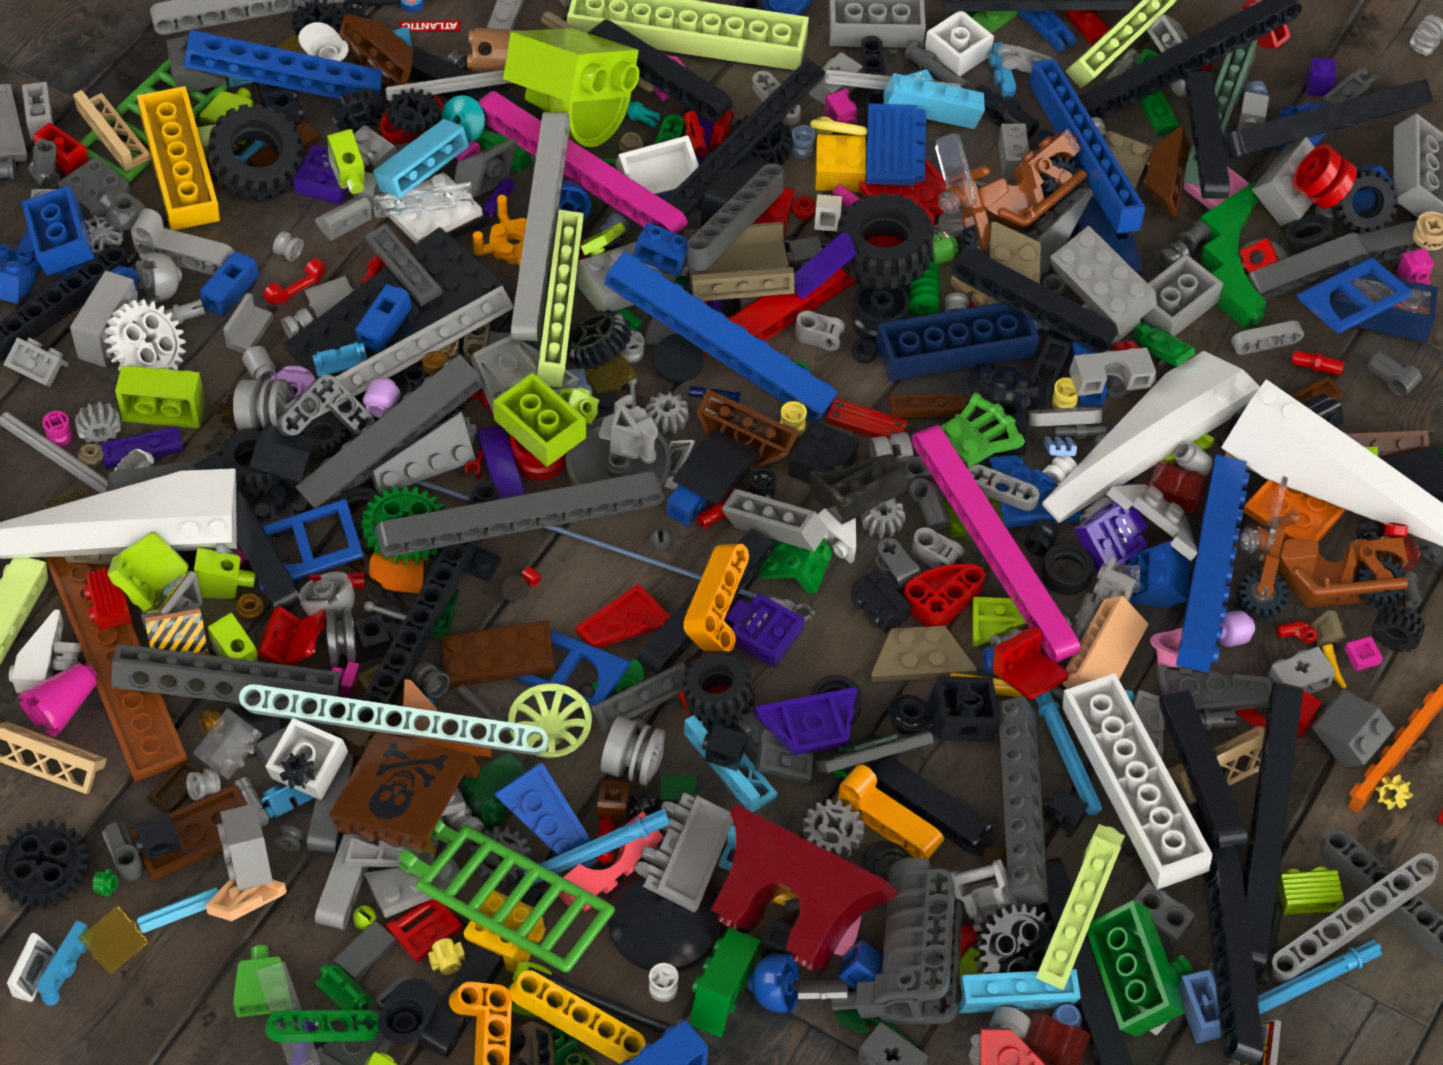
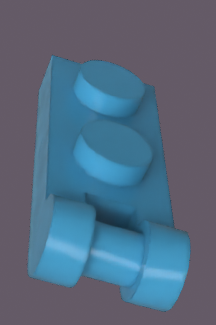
M1003 42L993 43L992 53L988 55V62L990 68L993 67L995 85H999L1003 98L1007 96L1014 98L1016 83L1012 71L1002 66L1001 60L1003 57L999 56L997 52L998 48L1003 45Z
M76 920L40 978L37 988L44 1004L51 1006L59 1001L60 987L65 979L70 978L74 973L76 961L81 953L84 954L91 944V936L87 924Z

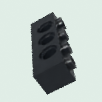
M255 82L263 108L273 107L276 113L283 112L287 115L288 122L293 121L296 126L301 124L300 120L304 119L301 105H296L295 103L298 102L296 90Z

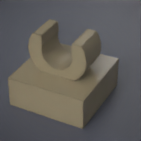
M1328 610L1311 623L1312 628L1317 632L1316 642L1318 647L1329 645L1333 642L1339 643L1347 637L1343 633L1341 627L1343 624L1339 621L1337 612Z

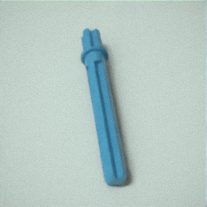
M1047 691L1035 698L1039 706L1038 713L1040 716H1043L1080 800L1088 804L1086 813L1089 816H1095L1102 811L1103 807L1058 711L1060 706L1057 702H1054L1050 691Z
M665 809L644 818L636 817L637 821L542 862L539 865L556 874H560L643 836L648 838V834L670 825L669 817ZM538 877L536 881L533 883V885L538 884L544 880Z
M1375 939L1355 949L1350 947L1347 949V953L1257 996L1259 1014L1261 1015L1354 968L1357 970L1361 969L1363 964L1382 955L1380 944H1377Z

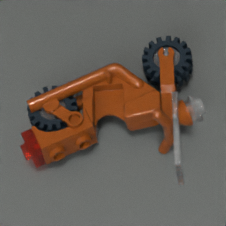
M1067 129L1055 134L1053 137L1048 136L1038 143L1040 148L1035 152L1031 150L1022 156L1023 162L1015 167L1013 171L1017 186L1007 185L1005 178H999L978 188L973 180L987 176L990 169L987 166H982L969 171L962 141L957 133H952L936 140V151L947 188L946 192H942L939 195V206L945 213L956 214L960 210L964 211L961 214L964 230L962 231L963 234L959 235L958 238L961 242L957 243V248H962V251L958 252L959 256L965 249L971 248L990 257L992 223H989L988 219L1014 231L1027 227L1054 204H1058L1075 190L1083 187L1084 183L1081 182L1087 178L1086 172L1081 170L1080 167L1074 168L1076 162H1069V158L1074 157L1082 149L1073 133Z
M1282 475L1272 497L1265 529L1257 526L1254 530L1251 527H1247L1240 536L1242 549H1246L1248 554L1258 551V560L1262 561L1259 571L1253 570L1249 575L1247 574L1238 587L1236 597H1238L1237 604L1242 605L1240 610L1247 611L1250 617L1256 616L1255 621H1260L1262 618H1264V621H1269L1271 617L1273 619L1277 617L1288 600L1287 595L1289 594L1288 589H1285L1287 585L1285 580L1281 582L1282 576L1279 574L1276 576L1277 568L1299 600L1307 608L1366 603V605L1370 606L1373 603L1375 604L1374 608L1379 609L1381 605H1386L1387 607L1389 604L1395 605L1408 587V579L1403 577L1407 571H1412L1420 560V550L1417 545L1415 546L1413 537L1392 538L1384 536L1378 540L1371 541L1357 539L1352 541L1346 548L1340 562H1329L1318 552L1319 544L1317 542L1284 539V529L1299 520V514L1292 512L1279 518L1288 477ZM1356 573L1357 578L1355 582H1352L1353 574Z

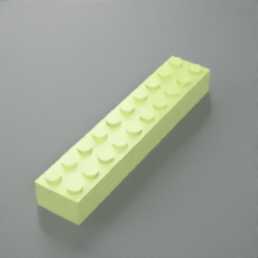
M572 0L567 15V23L586 33L602 20L608 19L657 50L796 70L802 64L809 17L697 0Z

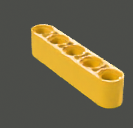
M534 971L522 972L510 987L509 991L512 1001L619 1064L627 1059L633 1060L646 1045L643 1035ZM521 984H527L532 993L525 992ZM547 998L554 1000L557 1008L551 1007L547 1002ZM572 1013L581 1016L583 1023L577 1022L573 1018ZM598 1028L604 1029L608 1034V1038L601 1036ZM624 1043L630 1044L634 1049V1053L628 1052L624 1047Z

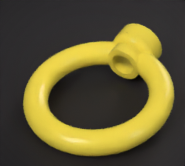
M825 116L818 117L810 122V126L817 134L830 135L834 132L865 136L868 132L864 126L835 122Z

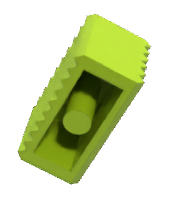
M1317 867L1310 872H1300L1298 869H1289L1279 876L1277 889L1281 906H1283V915L1285 916L1288 914L1336 912L1342 906L1344 896L1341 890L1338 870Z

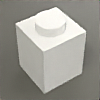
M817 194L814 230L837 231L841 215L842 196Z

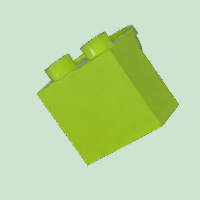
M574 28L511 31L503 80L526 87L525 100L538 106L543 112L569 113V138L582 146L595 147L606 142L616 132L625 117L631 91L636 87L639 80V69L636 65L639 50Z

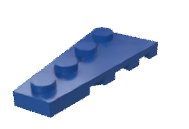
M539 762L493 793L500 802L556 855L563 854L591 841L542 762ZM594 858L581 865L589 868L597 863L598 860Z

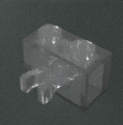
M227 708L193 754L229 780L239 766L242 768L245 765L243 760L248 753L251 755L254 753L255 750L253 748L263 734Z

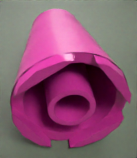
M78 663L22 691L18 695V698L23 699L19 704L33 724L37 727L41 724L48 729L44 733L54 738L61 733L97 685V673L90 665L86 664L84 666Z

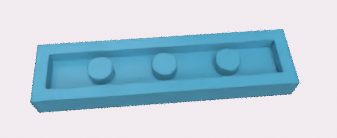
M693 715L685 720L684 735L705 759V750L702 749V744L708 731L705 729L706 725H703L702 720L698 721ZM745 753L739 766L746 767L749 771L748 778L739 769L734 771L707 762L746 810L753 813L777 797L775 789L759 771H755V765ZM753 786L762 787L767 794L760 798V794Z
M1071 970L1063 990L1037 979L1038 971L962 975L960 978L962 1000L958 1003V1014L994 1012L999 1006H1008L1017 1010L1054 1009L1064 1004L1074 1005L1081 998L1077 970Z

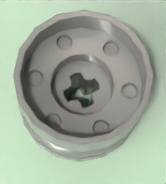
M269 379L263 383L262 380H241L237 384L233 398V413L237 429L240 433L243 429L251 431L252 428H258V431L261 432L265 425L278 428L277 421L285 412L282 406L295 399L294 391L289 381L285 379ZM286 419L288 423L286 428L292 429L293 425L291 421Z
M618 716L610 729L601 760V772L620 778L625 769L629 767V781L635 782L639 776V783L648 786L657 772L663 757L665 731L656 728L652 734V727L645 725L640 735H637V722Z

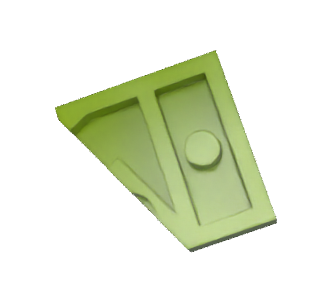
M973 597L972 646H979L990 642L991 636L997 635L999 637L1011 633L1012 629L1022 630L1027 627L1026 621L1011 598Z

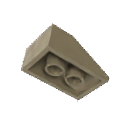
M1108 131L1104 140L1137 192L1148 171L1147 159L1150 158L1153 147ZM1086 181L1082 189H1090Z

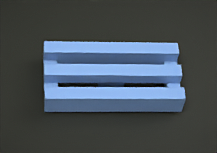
M1044 436V446L1051 455H1076L1077 446L1070 437H1065V442L1060 437H1055L1053 442L1050 436Z

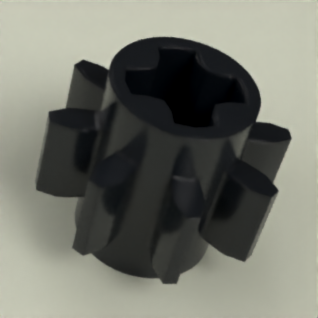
M290 753V758L286 762H280L285 771L279 775L282 781L288 780L290 789H293L295 785L306 789V784L310 780H315L313 773L310 771L314 770L316 766L313 761L307 762L308 757L305 753H302L301 756H294Z

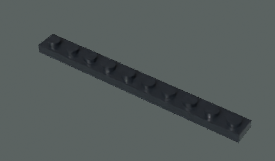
M807 58L665 201L680 210L686 217L704 199L707 189L747 156L824 78L825 71Z

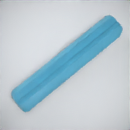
M214 887L138 916V926L141 932L145 933L205 910L206 904L219 890Z

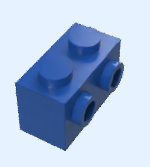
M647 222L637 239L633 255L647 265L679 277L688 262L687 242L689 239Z

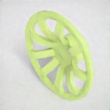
M542 684L529 688L514 701L508 715V722L515 723L517 711L524 712L534 722L522 721L517 724L537 726L546 732L549 742L548 751L535 755L545 758L560 757L575 751L587 739L592 725L591 710L583 696L577 691L560 684ZM556 691L551 710L547 709L541 692ZM565 693L576 701L569 704L560 713L559 707L562 696ZM534 695L540 709V714L522 703ZM582 707L585 720L575 718L566 721L574 710ZM575 726L584 727L578 739L566 730ZM510 730V734H511L512 738L514 739V738H515V733ZM539 734L531 735L527 741L528 745L532 747L538 740L540 743H543V737ZM563 739L571 744L564 749L555 751V745H558Z

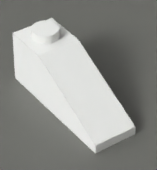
M54 610L17 654L15 665L10 666L9 681L13 682L16 693H21L54 675L55 670H51L52 661L56 656V653L53 651L54 642H61L64 628L60 610Z

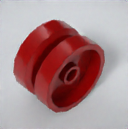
M1327 144L1320 145L1307 154L1298 165L1293 177V186L1301 194L1309 197V200L1321 209H1328L1339 203L1350 191L1356 180L1357 169L1352 162L1343 156L1341 157L1340 153Z
M510 434L511 452L518 473L523 477L536 481L549 480L559 475L565 469L566 453L546 467Z

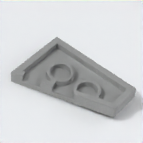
M454 859L449 860L433 880L432 885L445 891L460 872ZM400 867L364 873L366 882L385 918L433 899L417 889L416 884L420 877L413 873L404 872Z

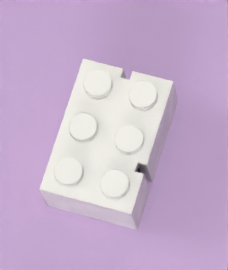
M689 136L621 153L618 155L615 163L619 172L657 196L672 193L699 166Z

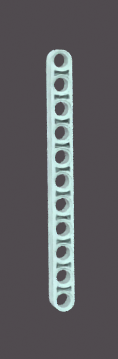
M255 684L245 686L239 695L241 705L254 714L288 719L295 718L301 721L530 755L544 753L549 745L546 732L537 726ZM254 692L260 693V702L255 706L248 705V696ZM282 696L288 697L289 705L283 710L276 709V700ZM308 701L317 702V709L312 714H305L303 711V707ZM336 705L345 706L346 711L341 718H333L331 715V711ZM365 709H371L374 712L373 719L367 723L361 722L359 720L360 713ZM393 713L402 715V721L396 727H391L387 724L388 717ZM421 717L430 719V726L425 731H419L415 728L416 721ZM450 721L456 722L458 724V731L453 735H446L443 732L444 725ZM484 726L487 729L485 737L474 739L471 736L474 727ZM504 730H511L515 733L514 740L509 744L502 743L499 739L500 734ZM533 734H539L543 737V743L537 748L530 747L527 742L528 738Z

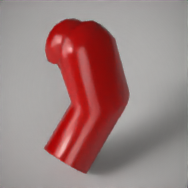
M1302 621L1276 626V634L1279 639L1293 636L1306 644L1313 643L1317 639L1316 630Z

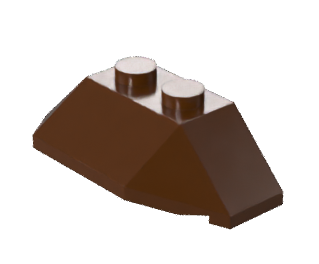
M350 14L344 15L339 35L348 44L349 53L356 65L382 70L381 86L385 90L389 86L407 84L412 67L413 49L382 22Z
M1184 127L1177 128L1152 148L1151 156L1147 159V176L1143 179L1144 189L1149 192L1152 201L1171 216L1178 215L1187 156L1190 148V141Z
M709 389L706 390L696 412L706 437L716 429L760 452L755 469L762 468L789 456L800 433Z

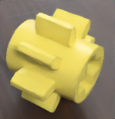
M1400 774L1394 776L1393 780L1387 775L1382 778L1384 785H1379L1375 788L1376 791L1380 792L1378 802L1383 801L1387 804L1388 810L1394 808L1396 804L1399 808L1405 807L1406 802L1404 799L1413 797L1408 788L1411 783H1405L1401 780ZM1396 789L1397 794L1393 795L1391 790Z
M450 938L435 942L432 945L433 951L428 953L432 970L440 969L442 975H450L459 971L462 967L461 962L466 960L461 942L454 944Z

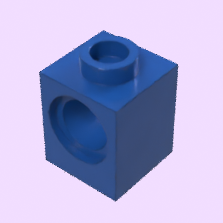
M679 485L667 499L666 515L689 527L696 519V515L700 514L706 507V499Z
M863 940L859 941L843 955L838 978L857 991V982L875 981L876 974L881 972L883 955Z

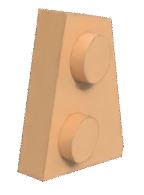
M229 880L206 904L207 913L233 921L284 895L287 892L285 883L273 880V883L238 891L236 880Z

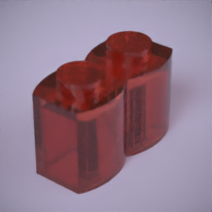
M1157 462L1148 487L1153 486L1163 494L1162 498L1170 504L1172 502L1177 504L1184 512L1196 513L1207 478L1197 471L1181 470L1173 463Z
M1035 1013L1024 1043L1043 1062L1052 1065H1081L1091 1034L1078 1027L1062 1024L1052 1017Z

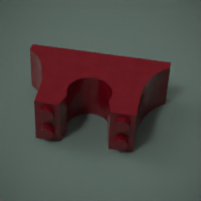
M735 804L730 813L736 832L735 856L728 878L711 910L719 915L717 921L739 932L742 928L751 932L761 921L766 907L774 898L783 894H796L800 903V915L797 923L790 931L786 950L794 954L792 957L793 961L814 972L816 967L825 971L841 939L852 924L873 907L893 901L898 890L886 880Z

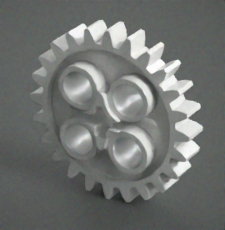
M145 299L138 303L133 300L128 304L122 305L112 313L113 317L107 321L110 327L104 331L111 336L105 339L104 342L111 344L112 347L106 351L115 355L111 362H120L119 371L122 365L178 370L177 365L183 362L179 356L186 352L180 346L186 343V341L179 339V335L183 333V330H176L175 328L179 321L171 322L172 313L170 312L165 315L163 313V305L155 309L154 301L146 304Z

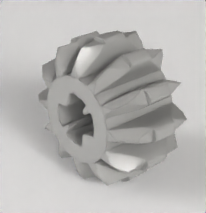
M1432 14L1426 16L1410 39V47L1425 56L1432 54L1443 39V19Z
M671 391L665 396L659 392L657 398L651 397L649 404L645 408L647 415L652 417L658 431L662 430L664 436L668 431L675 435L677 429L683 430L685 423L689 420L687 401H682L681 395L673 397Z
M100 401L96 405L88 403L87 408H80L79 414L76 415L75 419L79 438H83L86 443L92 441L96 444L101 441L108 442L109 438H116V434L120 431L121 427L117 409L112 408L110 403L102 405Z
M885 494L880 499L873 495L871 501H865L860 513L863 530H869L870 537L879 534L880 539L884 535L892 538L895 532L900 533L903 522H905V512H903L902 503H896L895 497L886 499Z

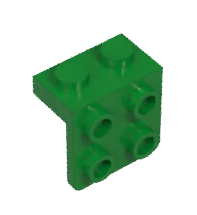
M772 539V542L775 543V548L770 557L759 570L760 577L762 579L796 578L807 594H817L833 554L826 541L822 539L814 552Z

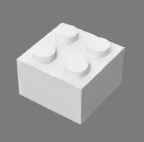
M958 11L927 31L925 50L933 52L938 61L961 76L988 58L989 53H992L994 36L964 11Z
M292 718L265 767L272 779L289 786L288 780L282 781L279 775L285 771L280 762H286L290 758V753L294 756H301L302 753H305L308 757L307 762L313 761L316 766L314 770L310 771L313 773L315 780H310L306 784V789L296 785L294 789L322 801L348 750L343 739Z

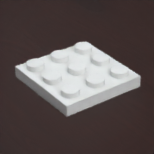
M444 172L418 184L400 199L391 197L381 203L382 211L416 244L439 226L447 233L477 217L483 216L482 208Z

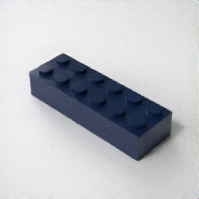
M1003 303L878 323L876 344L889 382L977 367L979 364L991 365L1036 357L1039 336L1032 318Z

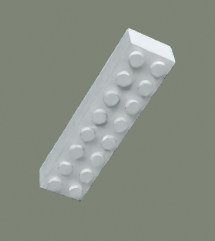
M1116 673L1064 690L1062 708L1156 889L1158 890L1208 872L1210 870L1212 852Z

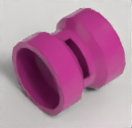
M52 411L46 414L42 421L46 438L60 447L69 444L73 438V433L66 413Z

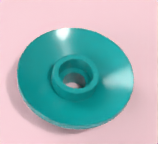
M461 95L453 97L444 106L441 120L446 119L458 124L457 118L459 116L461 118L459 125L464 127L468 143L471 141L475 142L481 136L485 127L483 108L477 100L470 96Z

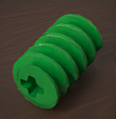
M930 262L923 275L916 280L912 279V283L908 284V297L910 299L908 310L913 316L920 317L939 313L940 268L933 262Z

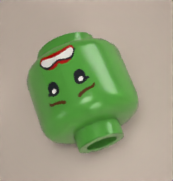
M946 231L933 233V253L930 262L937 265L951 262L958 252L955 237Z

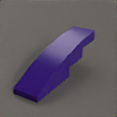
M498 425L476 430L477 439L490 476V482L498 487L499 499L525 495L503 427Z

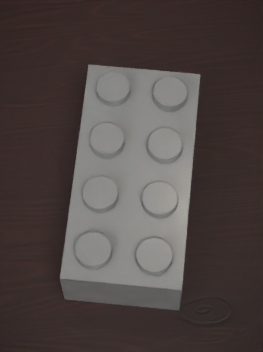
M829 0V46L861 47L862 40L867 36L878 37L882 41L883 47L908 48L914 41H918L922 48L924 46L926 30L924 0Z
M1416 113L1394 126L1393 179L1394 188L1397 190L1394 196L1398 198V204L1409 210L1415 217H1419L1422 213L1428 211H1436L1443 214V133Z
M1087 226L1050 256L1053 271L1096 314L1114 323L1118 330V336L1157 306L1156 292L1090 226Z
M636 242L579 261L575 284L597 311L601 310L604 312L608 309L617 311L634 305L605 286L604 282L607 272L624 251L633 255ZM688 264L685 265L680 275L687 277ZM647 265L651 269L658 270L663 277L675 283L677 276Z

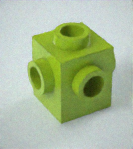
M561 388L559 396L586 419V424H592L598 413L599 399L592 397V392L583 388Z

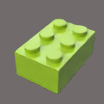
M121 366L115 392L123 422L200 429L206 404L200 372Z
M533 372L493 400L494 420L546 467L586 439V419Z

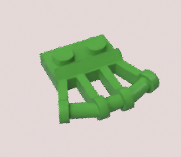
M976 392L961 414H956L955 418L940 426L967 469L994 453L1017 449L1025 443L1023 436L1018 433L1015 426V419L1011 415L1007 416L1000 404H993L983 399L982 395ZM977 407L986 411L985 414L975 420L968 421ZM995 419L999 422V424L983 434L978 431ZM1007 431L1009 439L990 443V441Z

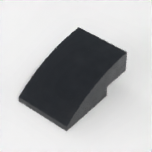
M715 429L686 459L675 474L673 482L718 505L729 497L734 489H739L743 479L754 471L760 452Z

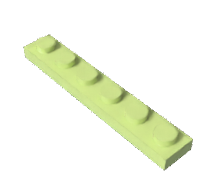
M1094 836L1037 973V979L1061 990L1064 989L1121 849L1120 846Z

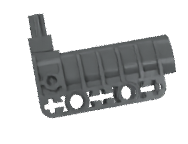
M902 859L892 864L889 869L888 882L898 892L894 900L887 902L882 974H876L874 982H857V992H848L847 998H831L832 1009H857L861 1018L880 1017L885 1022L897 1025L948 1023L954 1020L958 1012L962 904L960 899H957L954 895V881L949 871L940 868L932 869L929 859ZM939 879H944L945 881L942 883L941 888L943 894L938 892L937 883ZM941 997H946L948 1008L945 1010V1013L941 1014L939 1012V1009L942 1008Z

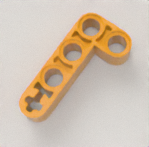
M722 544L714 548L685 616L684 630L686 634L705 652L730 651L735 645V634L724 622V618L749 560L748 549L743 544Z
M857 764L840 785L838 800H842V806L846 807L848 804H851L852 813L860 812L859 820L864 821L865 825L887 840L899 844L912 857L929 859L944 841L941 832L877 789V777L874 772L865 765Z
M465 982L451 993L449 1005L457 1014L477 1016L474 1065H490L487 1060V1054L495 1057L497 1065H509L512 1007L510 991L502 985ZM461 992L469 995L471 1004H466L462 1000ZM490 995L498 999L499 1007L491 1004ZM489 1025L496 1027L498 1031L497 1037L490 1034Z

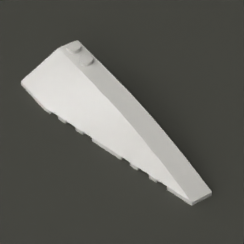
M1205 351L1197 354L1167 372L1043 501L1042 505L1058 523L1062 522L1106 495L1112 486H1121L1164 460V458L1174 453L1180 444L1184 442L1192 443L1203 434H1207L1230 420L1234 413L1240 414L1242 409L1249 404L1260 386L1243 369Z
M1265 380L1221 447L1223 450L1238 460L1247 461L1246 466L1265 479L1283 484L1288 488L1301 491L1314 498L1327 501L1335 506L1386 525L1387 522L1408 525L1407 533L1443 547L1442 502L1277 386Z
M236 469L178 471L0 522V559L119 554L152 531L157 532L174 551H197V547L216 550V546L219 543L225 544L228 549H237Z

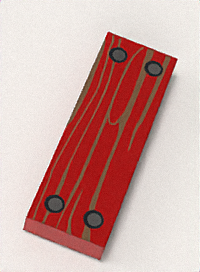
M838 398L834 399L826 418L827 423L870 437L886 436L888 439H890L892 434L905 432L908 426V421L891 418L888 414Z

